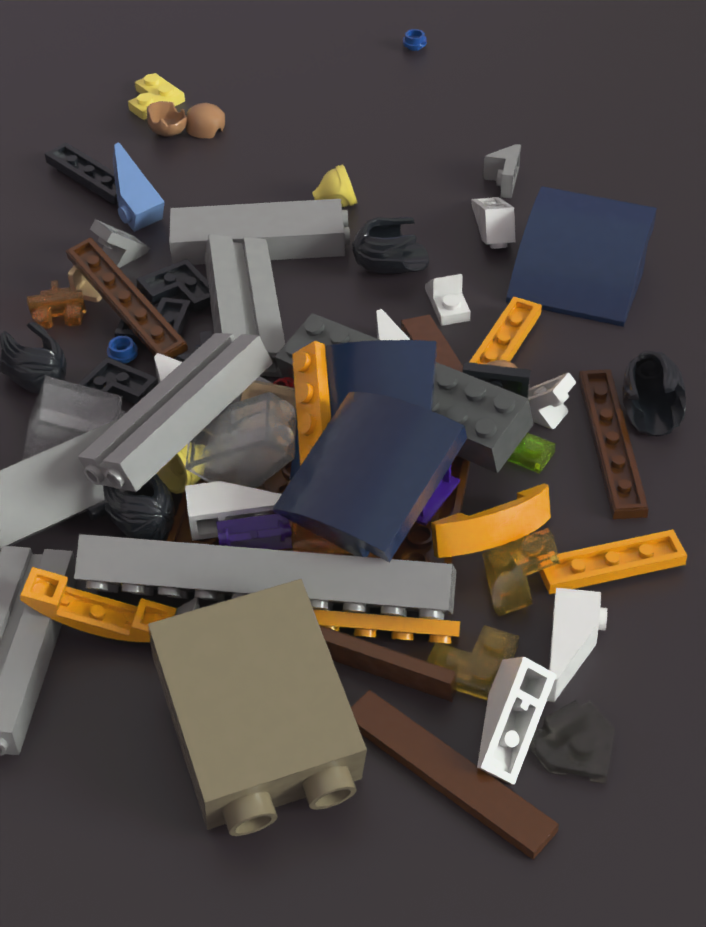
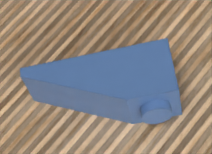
M114 144L113 168L118 214L124 223H128L135 232L163 218L165 202L121 144Z

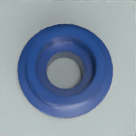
M419 29L408 30L403 37V45L411 51H418L427 44L425 33Z
M117 336L110 340L107 348L108 358L126 364L137 357L138 347L130 337Z

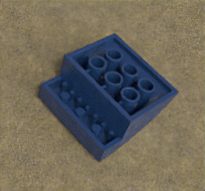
M541 186L519 246L506 302L509 303L513 297H518L541 304V310L624 327L644 272L647 245L654 228L657 208Z
M375 340L325 346L331 419L349 392L380 394L432 411L437 356L436 341ZM297 413L290 481L300 467Z
M349 392L272 509L275 513L355 556L368 557L371 552L390 563L467 440L465 426L441 414L400 399L367 392Z

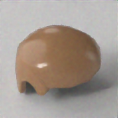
M158 101L151 103L147 107L148 126L157 135L172 137L179 135L186 128L187 117L185 111L181 109V112H178L173 102Z
M199 103L188 110L186 115V132L191 136L210 139L215 136L219 128L220 131L224 130L225 113L217 105Z

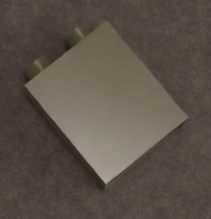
M302 579L148 624L153 661L207 830L226 824L230 835L243 836L262 830L275 822L278 817L275 807L306 798L311 809H325L346 801L356 793L357 789L354 781L362 779L367 748Z

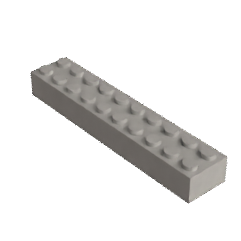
M79 534L74 579L86 582L85 588L94 589L99 592L118 593L119 587H122V592L154 596V590H158V595L177 599H189V593H195L194 598L212 602L225 601V596H231V599L302 579L313 609L333 611L334 605H341L344 611L370 614V608L381 609V614L389 616L407 617V611L419 612L418 617L425 619L444 620V614L453 615L456 569L453 564L397 559H391L389 563L382 558Z

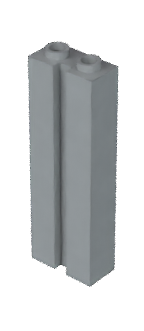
M341 199L170 208L169 245L172 264L188 259L193 265L205 264V252L209 234L232 236L233 242L242 243L243 237L267 239L270 260L345 256V244H350L348 211L342 210Z
M209 234L205 252V266L209 282L214 334H233L235 339L241 334L259 335L273 362L260 376L282 377L275 356L285 345L267 239L243 237V242L237 243L233 242L232 236Z
M215 333L78 456L84 466L85 476L95 485L137 492L273 364L260 336L241 334L235 339L233 334Z
M119 419L0 470V551L2 546L14 545L86 512L88 507L105 500L103 485H95L85 476L84 466L78 456Z
M2 546L0 551V756L4 754L20 755L62 623L39 613L20 600L21 592L32 567L68 577L67 586L74 588L76 579H74L76 562L73 551L44 549L43 554H32L31 548Z

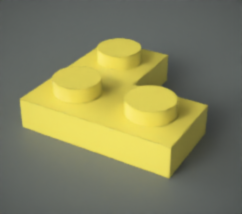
M148 74L144 78L135 81L136 91L140 94L128 101V107L131 112L145 120L147 119V107L151 103L170 101L177 106L185 102L184 92L158 74Z

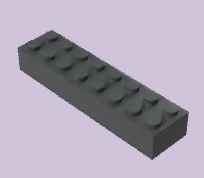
M312 313L278 352L275 359L282 377L294 379L292 354L313 341L327 346L380 339ZM436 362L432 411L465 426L467 440L457 456L498 473L534 424L529 399Z

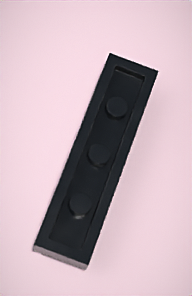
M66 142L45 153L46 163L112 204L118 203L114 171Z

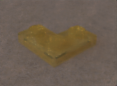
M549 528L482 553L493 608L500 617L532 605L533 601L527 575L560 563L554 536Z
M484 625L472 653L441 643H435L427 662L455 671L457 691L488 700V695L503 659L514 658L519 646L520 636Z

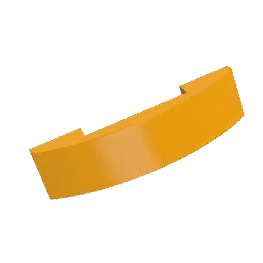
M543 483L517 492L516 500L470 516L460 512L431 522L434 556L444 558L480 552L513 542L536 531L551 518L549 486Z
M35 567L31 568L20 595L22 602L59 623L97 636L130 642H150L148 624L175 616L177 609L143 598L140 599L139 605L135 606L68 587V577Z

